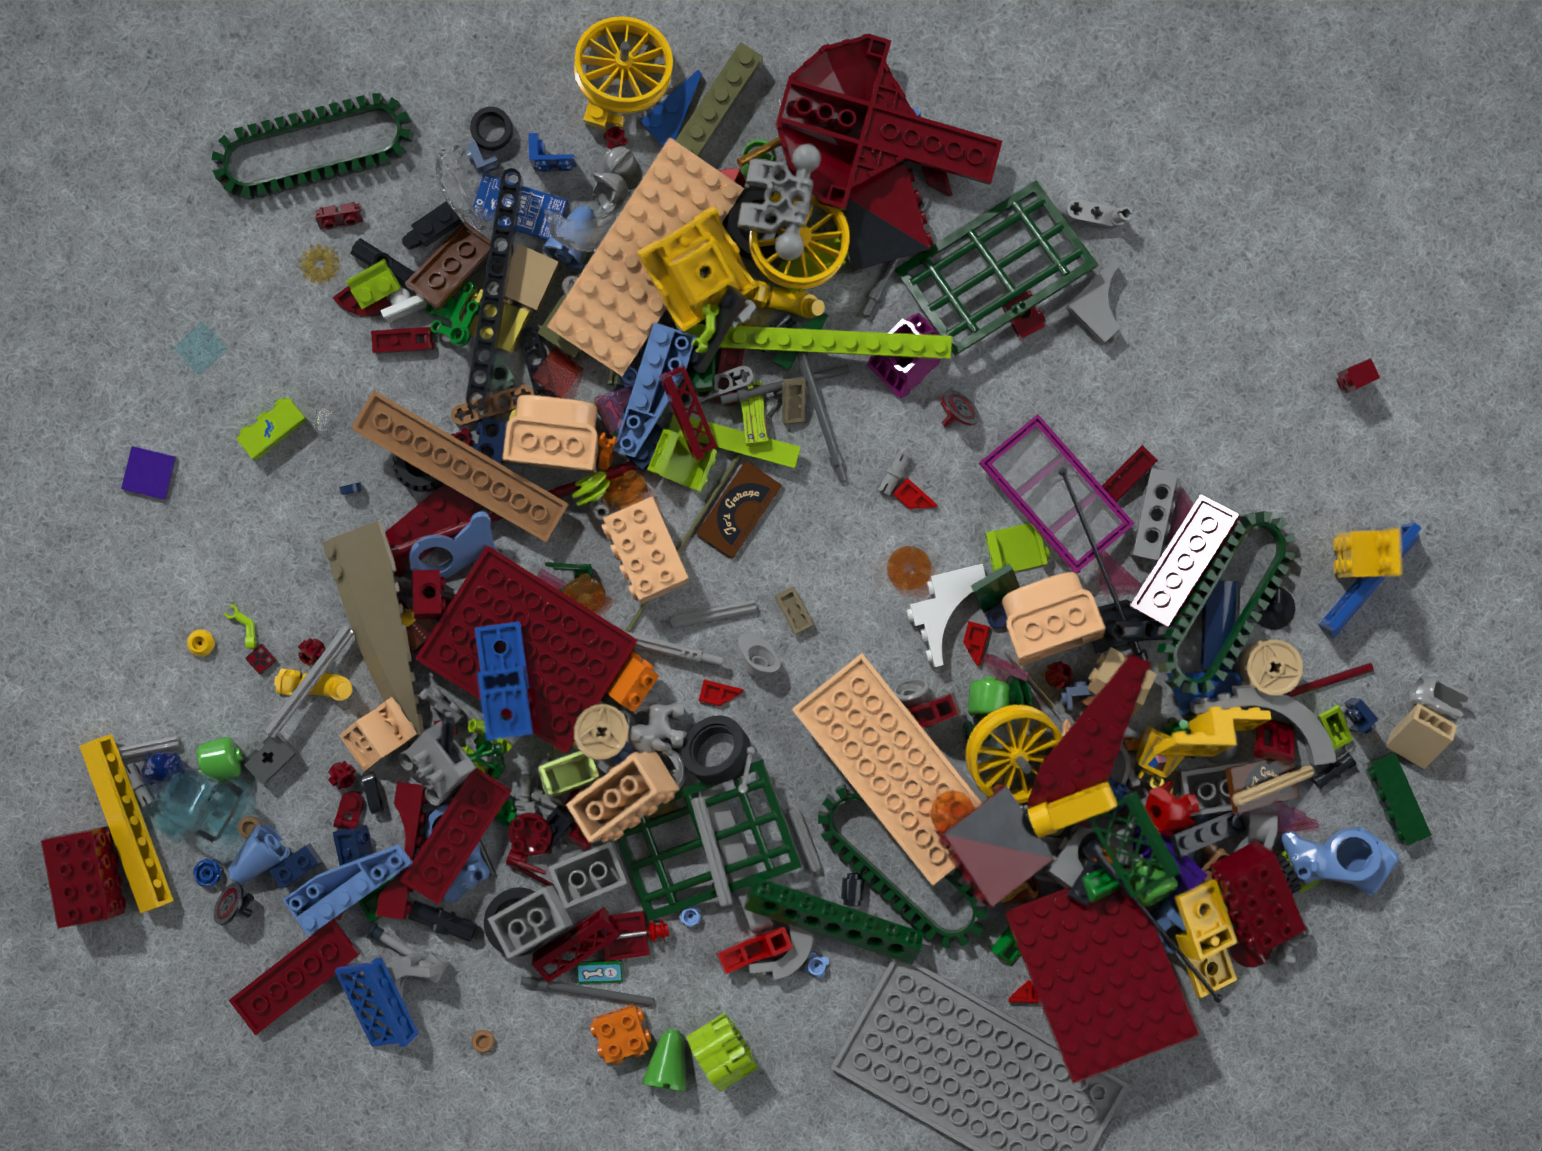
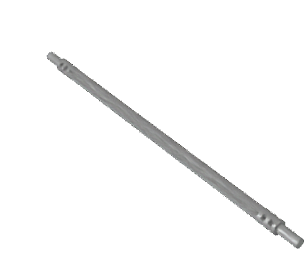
M394 576V582H398L399 589L412 591V578L405 576L398 578ZM445 587L444 590H441V598L452 601L458 590ZM431 590L423 592L424 595L435 596ZM627 632L639 640L635 647L697 663L702 661L718 666L723 664V657L703 653V650Z

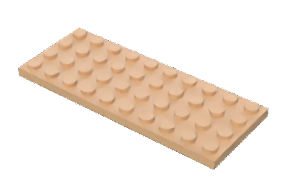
M668 138L547 327L617 374L623 376L650 335L653 324L659 321L666 310L665 304L636 252L650 243L658 242L694 220L693 217L710 207L718 208L720 220L723 222L744 188L672 138ZM706 241L696 246L692 250L688 251L687 253L683 254L682 256L678 257L677 259L673 260L672 263L678 261L682 257L701 247L706 243Z
M861 653L793 707L792 710L933 886L955 868L950 860L951 854L940 845L938 841L939 836L936 831H947L982 804V802Z

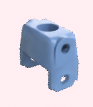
M1357 826L1358 831L1367 833L1376 841L1382 854L1379 871L1373 878L1366 882L1351 884L1371 897L1372 894L1379 890L1397 864L1399 854L1369 831ZM1356 839L1345 841L1337 853L1339 864L1351 872H1360L1367 869L1373 859L1369 846Z

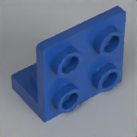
M528 133L529 161L533 168H537V171L547 172L550 171V168L559 167L560 171H571L572 167H577L574 154L546 155L543 139L539 138L538 133Z

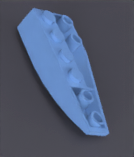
M657 323L653 324L613 451L636 457L669 403L659 375L682 365L687 369L694 347L692 342L697 336ZM682 373L672 376L676 387H679L683 380Z
M398 844L316 875L285 897L283 902L307 936H309L410 865L412 861L401 845Z

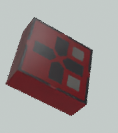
M260 644L245 658L259 675L263 674L277 661L264 644Z

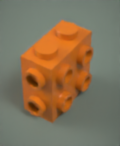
M632 650L606 693L621 705L635 712L660 675L653 671L654 665L645 659L641 662L643 657Z
M636 1004L593 1018V1024L590 1025L591 1032L594 1038H598L600 1045L597 1046L600 1058H604L606 1063L612 1062V1065L619 1064L625 1061L624 1057L633 1055L636 1058L646 1054V1050L649 1049V1043L652 1042L651 1035L648 1029L644 1030L642 1021H645L642 1009H637Z

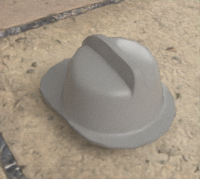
M616 147L608 150L597 163L594 170L601 174L607 172L618 174L627 183L635 175L639 167L631 150L625 147Z
M745 632L739 637L738 646L745 657L744 667L750 675L758 677L763 681L770 673L779 670L781 661L766 640L753 632Z

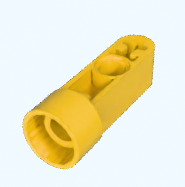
M1102 783L1049 804L1045 802L1028 809V814L1038 838H1042L1058 832V829L1108 811L1114 808L1117 802L1109 783Z

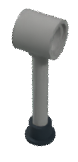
M376 922L366 937L368 939L372 938L375 941L380 940L405 956L418 953L384 933V929L377 926L378 923ZM430 952L427 958L422 955V960H432L434 964H441L440 974L430 978L425 977L432 982L438 983L448 967L449 961L434 952Z

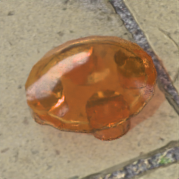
M583 574L579 578L570 581L561 591L595 613L603 606L606 599L605 589L602 584L596 579L591 578L588 574Z
M954 790L945 791L938 795L932 803L930 809L931 821L937 830L947 831L973 811L975 806L970 798L962 792Z

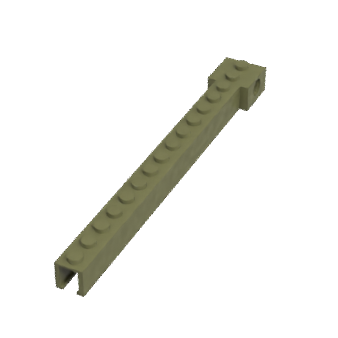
M740 42L675 141L700 158L763 63V56ZM562 296L538 331V335L577 360L583 350L547 327L565 299Z

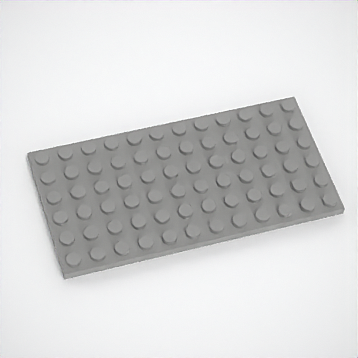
M893 958L830 1066L834 1071L974 1151H1092L1129 1087L1127 1082L1108 1071L1072 1084L1054 1040L916 961L911 965Z

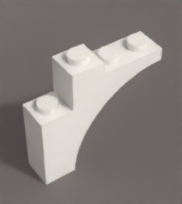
M983 564L930 576L927 586L929 594H934L935 598L909 604L910 609L906 610L909 623L913 622L914 626L921 624L924 626L923 629H920L923 642H928L929 650L926 651L928 663H933L934 667L944 665L942 659V638L951 613L966 596L973 592L971 585L986 577Z

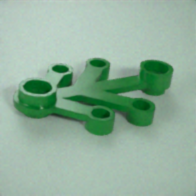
M466 282L462 286V292L457 303L454 295L446 303L448 309L442 307L439 311L435 308L431 311L432 306L427 303L425 308L426 312L432 316L439 315L451 320L453 328L447 327L445 323L439 320H435L431 324V331L437 335L444 334L449 336L451 343L456 347H464L469 342L471 337L469 327L474 316L479 315L481 304L476 301H470L467 305V313L461 322L460 316L469 297L474 296L477 292L476 285L471 282Z

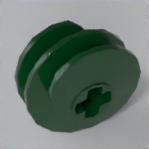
M1022 674L1017 675V677L1009 676L1006 683L1011 688L1009 690L1010 705H1027L1032 707V692L1025 676Z

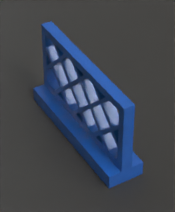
M382 957L375 958L370 963L343 966L335 970L372 1047L389 1044H399L400 1047H405L419 1034ZM345 973L354 978L353 982L347 979ZM358 981L367 987L366 991L357 985ZM371 990L373 991L375 997L370 994ZM354 992L362 996L363 1000H359ZM367 1000L376 1005V1008L373 1009L367 1005ZM364 1011L373 1016L372 1020L365 1016ZM376 1020L385 1024V1028L376 1024ZM373 1030L381 1034L382 1037L377 1039Z

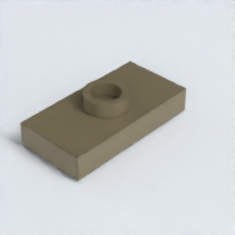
M804 378L783 379L782 423H805L806 380Z
M794 586L774 596L794 635L814 626Z

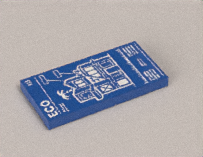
M483 173L471 210V217L494 224L500 178ZM507 181V184H509V185H514V184H516V183H512V182ZM523 186L516 231L548 240L560 227L568 200ZM506 198L503 205L505 207L512 206L515 202L514 198ZM502 220L500 226L509 228L511 220Z

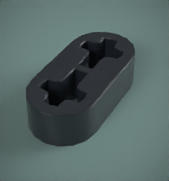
M375 772L363 773L362 781L369 810L372 815L384 811Z

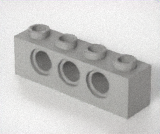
M1155 468L1148 470L1130 556L1159 561L1166 548V545L1163 544L1164 535L1168 536L1170 530V523L1167 521L1169 514L1173 513L1175 501H1172L1174 492L1177 493L1180 480L1177 479L1178 473ZM1158 487L1165 490L1166 495L1163 500L1158 499L1155 495ZM1153 509L1160 511L1161 518L1159 521H1154L1151 518V511ZM1148 531H1153L1156 534L1154 543L1147 541L1146 534Z

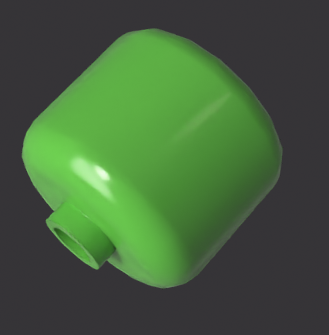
M990 676L972 682L969 686V715L977 719H983L999 708L1010 706V685L999 681L996 677Z
M223 737L198 746L197 761L204 780L209 784L220 782L223 778L228 780L241 774L243 753L232 738Z
M1154 858V859H1153V861L1159 863V861L1157 860V858ZM1138 862L1133 872L1146 876L1149 862ZM1151 865L1149 877L1159 879L1166 875L1161 866ZM1132 874L1129 884L1135 892L1143 887L1145 878ZM1172 876L1136 897L1143 906L1154 905L1167 898L1177 889V880ZM1147 879L1146 885L1153 882V880Z

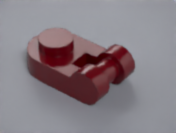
M348 791L342 795L333 827L339 829L341 827L348 829L358 827L363 807V797L359 792ZM345 812L353 814L351 820L344 818Z

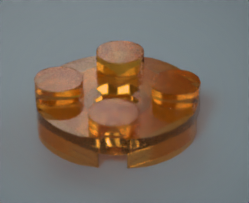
M630 470L614 480H609L610 485L605 490L604 498L611 509L620 507L622 510L643 501V495L645 491L648 493L649 488L643 476L637 474L634 470Z
M904 546L897 549L891 554L887 562V575L890 581L896 587L903 590H915L922 587L928 581L931 573L929 557L923 550L913 546ZM906 562L915 565L913 568L914 573L911 575L909 572L904 573L903 571L905 568L904 563Z

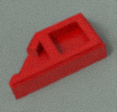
M909 478L893 493L908 509L937 507V504Z
M968 621L963 644L975 664L980 666L990 626Z
M704 679L698 701L721 706L743 693L744 689Z
M1031 980L1023 983L1008 998V1002L1040 1003Z

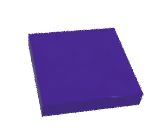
M131 446L121 489L166 500L176 457Z

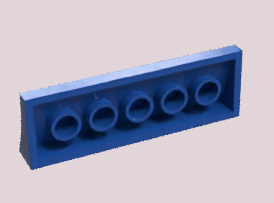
M1415 522L1404 524L1400 528L1401 559L1420 538L1418 532L1422 528ZM1387 576L1358 577L1318 625L1335 638Z

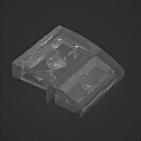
M777 93L734 108L745 146L753 140L763 139L770 142L779 137L775 124L781 103Z

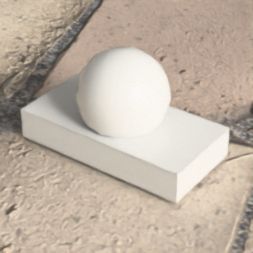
M400 288L390 295L392 306L381 310L383 318L390 323L426 308L427 302L418 295L411 297L407 289Z

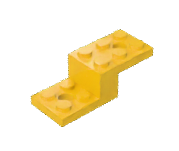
M1400 529L1351 531L1336 534V538H1333V551L1337 552V560L1333 562L1334 574H1337V578L1401 575Z
M1211 707L1208 709V712L1200 713L1197 715V718L1189 721L1190 735H1186V732L1173 733L1171 738L1162 739L1160 744L1153 747L1154 756L1213 757L1236 745L1234 731L1248 732L1271 720L1270 711H1261V708L1257 707L1248 710H1241V707H1233L1228 710H1222V707Z
M1211 879L1175 897L1186 928L1185 931L1175 936L1180 950L1213 990L1216 991L1237 980L1227 948L1238 942L1217 880ZM1202 904H1205L1206 912L1201 916L1199 908ZM1212 962L1213 970L1208 974L1206 968ZM1185 963L1196 997L1203 998L1210 994L1208 989Z

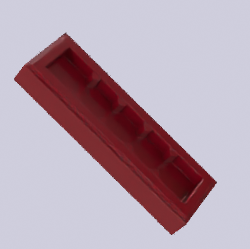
M1141 445L1102 487L1117 502L1158 459Z

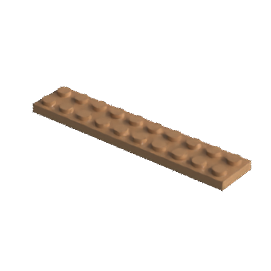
M374 390L350 428L544 542H547L568 506V503Z

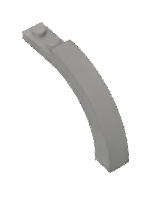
M1254 685L1232 686L1233 695H1231V692H1223L1217 694L1218 697L1215 698L1199 696L1195 698L1196 701L1189 702L1190 710L1195 714L1208 712V709L1211 707L1228 709L1240 706H1261L1273 709L1283 714L1296 727L1304 741L1310 763L1320 765L1337 762L1331 739L1321 722L1308 708L1286 694L1268 695L1259 691Z

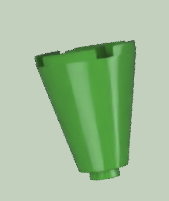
M667 1029V1033L662 1032L643 1077L642 1085L685 1092L684 1036L680 1035V1031Z

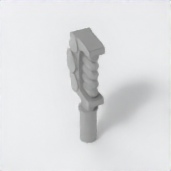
M522 774L521 798L515 801L517 816L522 813L538 814L535 801H529L530 774Z

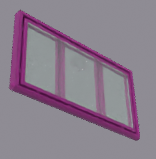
M1038 414L978 463L1076 574L1080 573L1081 569L1095 558V555L1063 477L1058 473L1060 468L1067 469L1068 480L1099 554L1135 524Z

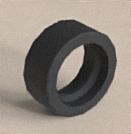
M488 106L474 114L470 123L472 138L481 148L496 151L504 148L510 142L513 136V125L505 111L498 107ZM496 116L504 123V134L499 140L494 142L486 141L480 136L479 125L485 117Z

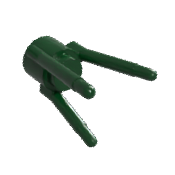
M545 563V566L553 567L554 570L573 571L574 580H578V583L558 589L563 593L578 587H587V582L592 581L591 564Z

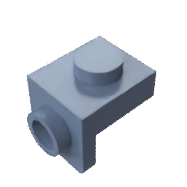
M476 141L467 144L469 151L466 152L471 164H476L479 172L489 173L497 169L496 165L500 163L496 156L484 161Z
M1087 681L1074 682V686L1065 687L1064 692H1061V704L1066 705L1067 710L1073 709L1072 696L1091 695L1094 693L1087 689L1089 686Z

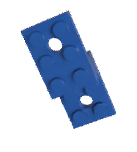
M521 622L475 628L481 672L477 674L486 739L493 740L533 734L527 689L530 687ZM500 640L504 641L507 645L506 651L502 654L495 651V644ZM504 708L511 709L513 717L509 721H504L500 716Z

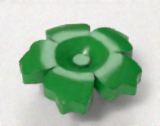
M512 800L505 801L494 818L498 819V823L502 826H508V823L512 822L517 816L513 812L515 810V803Z

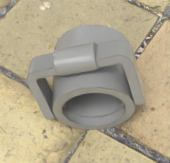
M1250 813L1248 842L1258 841L1271 851L1273 844H1276L1277 815Z

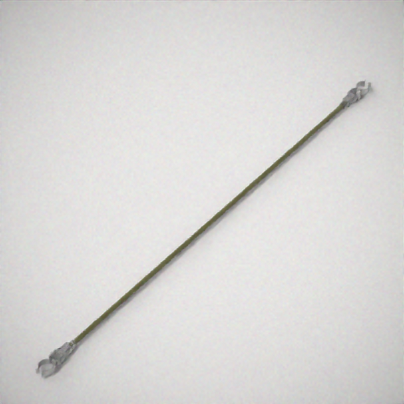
M774 395L768 397L765 401L766 419L778 406V398L775 399ZM737 453L677 548L678 555L742 454ZM648 602L641 605L627 627L626 632L631 631ZM552 746L550 751L542 757L539 764L532 770L533 776L540 779L538 768L551 762L552 754L556 747Z

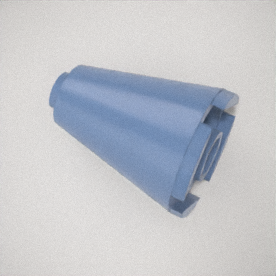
M584 205L576 207L545 243L543 249L545 254L556 261L560 259L567 262L566 267L570 269L581 270L586 261L596 216L593 214L594 211Z
M258 824L248 836L228 868L229 877L233 882L244 884L283 862L290 855L289 847L284 848L279 842L284 839L270 826L260 827L261 824Z

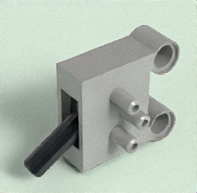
M451 716L443 717L442 722L440 721L424 731L410 748L401 752L398 756L399 763L404 769L410 771L418 766V776H426L428 782L432 784V786L426 789L425 795L427 800L434 806L453 796L455 789L476 768L453 738L455 722Z

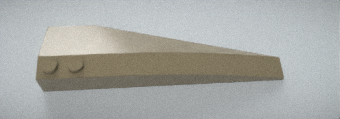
M381 520L322 543L350 626L384 702L393 697L395 702L400 705L405 717L414 726L417 734L407 742L408 746L411 747L424 733L421 714L417 713L416 709L419 703L418 694L413 692L414 672H410L408 662L412 661L406 625L401 623L403 607L402 604H398L396 594L400 590L398 582H394L393 571H396L395 562Z

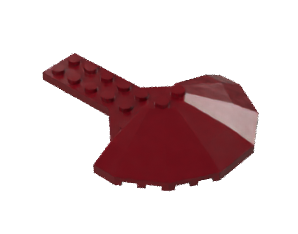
M869 33L853 39L848 38L842 40V42L823 45L802 66L790 74L775 124L788 170L795 177L797 169L792 162V156L796 148L801 145L810 144L818 149L821 161L819 166L810 173L809 180L813 181L811 194L820 204L845 211L851 189L904 160L990 185L1003 141L917 116L914 109L909 105L898 81L895 80L890 72V67L886 62L892 40Z

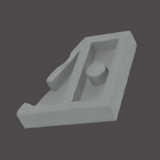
M425 688L419 694L422 699H427L434 705V708L445 716L453 717L455 723H459L464 717L460 713L462 708L453 701L449 704L443 699L445 694L438 688Z

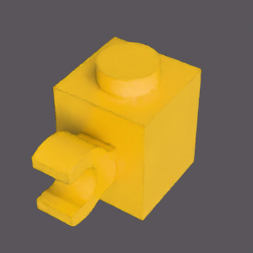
M591 101L588 102L583 119L585 125L604 131L607 130L608 124L623 128L625 121L624 116L612 114L611 111L604 110Z

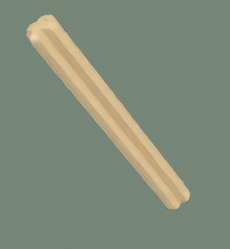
M1310 765L1303 766L1234 794L1232 797L1234 800L1233 804L1235 806H1243L1314 776L1313 767Z

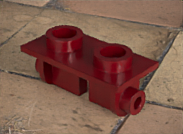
M360 203L340 204V212H337L336 205L320 207L319 210H316L315 219L320 229L330 230L336 226H353L363 222L360 213Z

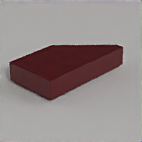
M921 165L927 185L949 197L953 196L947 172Z

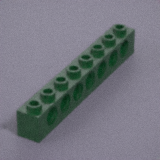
M755 877L747 892L745 910L911 965L922 948L924 932L759 877Z

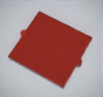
M554 347L532 378L544 386L545 391L549 390L558 398H563L583 371V368L571 360V356H566Z

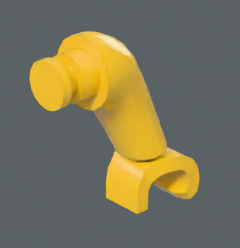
M757 280L755 281L758 286L743 295L746 300L752 301L756 307L764 308L766 306L803 318L819 316L825 309L822 300L805 291H797L792 294L788 288L770 287L769 283Z
M281 669L278 676H275L274 686H276V693L292 695L307 673H303L302 678H300L299 670ZM325 672L308 695L324 696L342 701L351 695L352 684L340 674Z

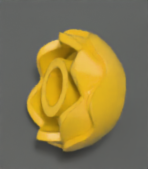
M195 630L187 638L189 652L197 657L208 656L215 647L212 634L207 630Z

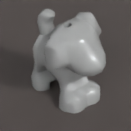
M641 703L637 710L633 712L635 715L641 711L646 712L649 723L648 725L639 724L631 726L628 729V741L631 748L640 753L646 751L653 753L655 750L651 746V741L656 738L660 740L667 739L670 741L671 747L676 749L683 746V731L672 729L668 719L669 715L675 720L683 718V703H673L666 706L663 704L649 705Z

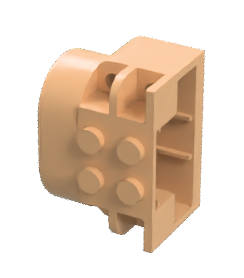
M535 395L519 396L517 399L516 416L512 417L507 424L503 460L512 464L589 473L597 472L596 460L599 449V434L595 429L597 406L593 403Z
M1074 572L1058 574L1023 586L1008 593L1002 599V604L1008 618L1007 631L1020 666L1104 637L1105 627L1095 600L1089 591L1083 590L1080 579Z

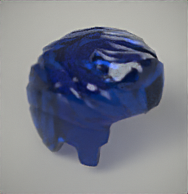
M147 751L143 767L140 771L141 781L144 784H162L166 776L164 784L173 783L180 778L182 760L178 753L157 752L150 759L151 752Z

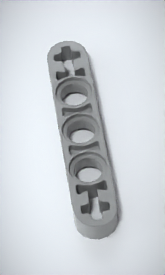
M740 366L715 375L714 390L709 391L705 397H700L696 393L699 403L752 385L755 380V373L747 366ZM742 371L750 373L746 382L742 379L736 380L737 386H735L734 380L731 377L732 374L737 378L742 376ZM724 377L728 378L729 387L721 390L718 387V381ZM687 394L688 401L683 405L684 407L689 408L692 402L691 395ZM670 404L666 406L661 416L673 413Z

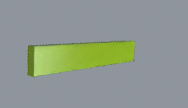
M673 412L668 430L684 437ZM690 417L689 420L692 427L697 428L700 419ZM708 422L717 444L716 448L796 468L801 451L800 446L768 438V444L746 446L744 431ZM699 433L697 438L699 443L710 444L707 435Z

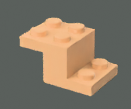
M391 697L375 710L355 721L339 737L363 772H365L378 761L400 748L417 733L414 730L413 724L403 714L400 705Z

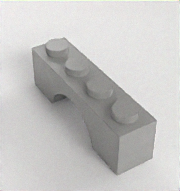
M1101 815L1094 819L1098 828L1108 831L1111 820L1107 816ZM1073 823L1070 827L1071 834L1068 838L1064 837L1057 847L1060 849L1056 856L1052 855L1053 860L1045 865L1048 867L1045 874L1065 889L1073 886L1084 869L1078 858V846L1085 835L1096 833L1092 825L1089 829Z

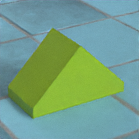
M1339 705L1318 715L1317 718L1330 737L1334 750L1353 741Z

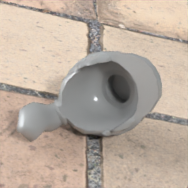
M594 172L593 174L596 183L592 196L595 197L598 194L599 202L606 212L596 221L595 227L597 232L605 231L606 226L615 220L617 210L625 205L629 195L626 181L620 175L610 172L603 174Z
M659 738L652 740L651 746L654 750L661 751L659 754L660 759L678 788H680L687 778V767L683 763L682 756L673 751L669 743L662 742Z

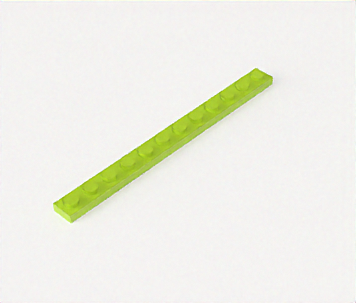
M696 324L686 330L685 333L700 338L706 328V324ZM735 326V328L730 327L719 348L951 359L952 336Z

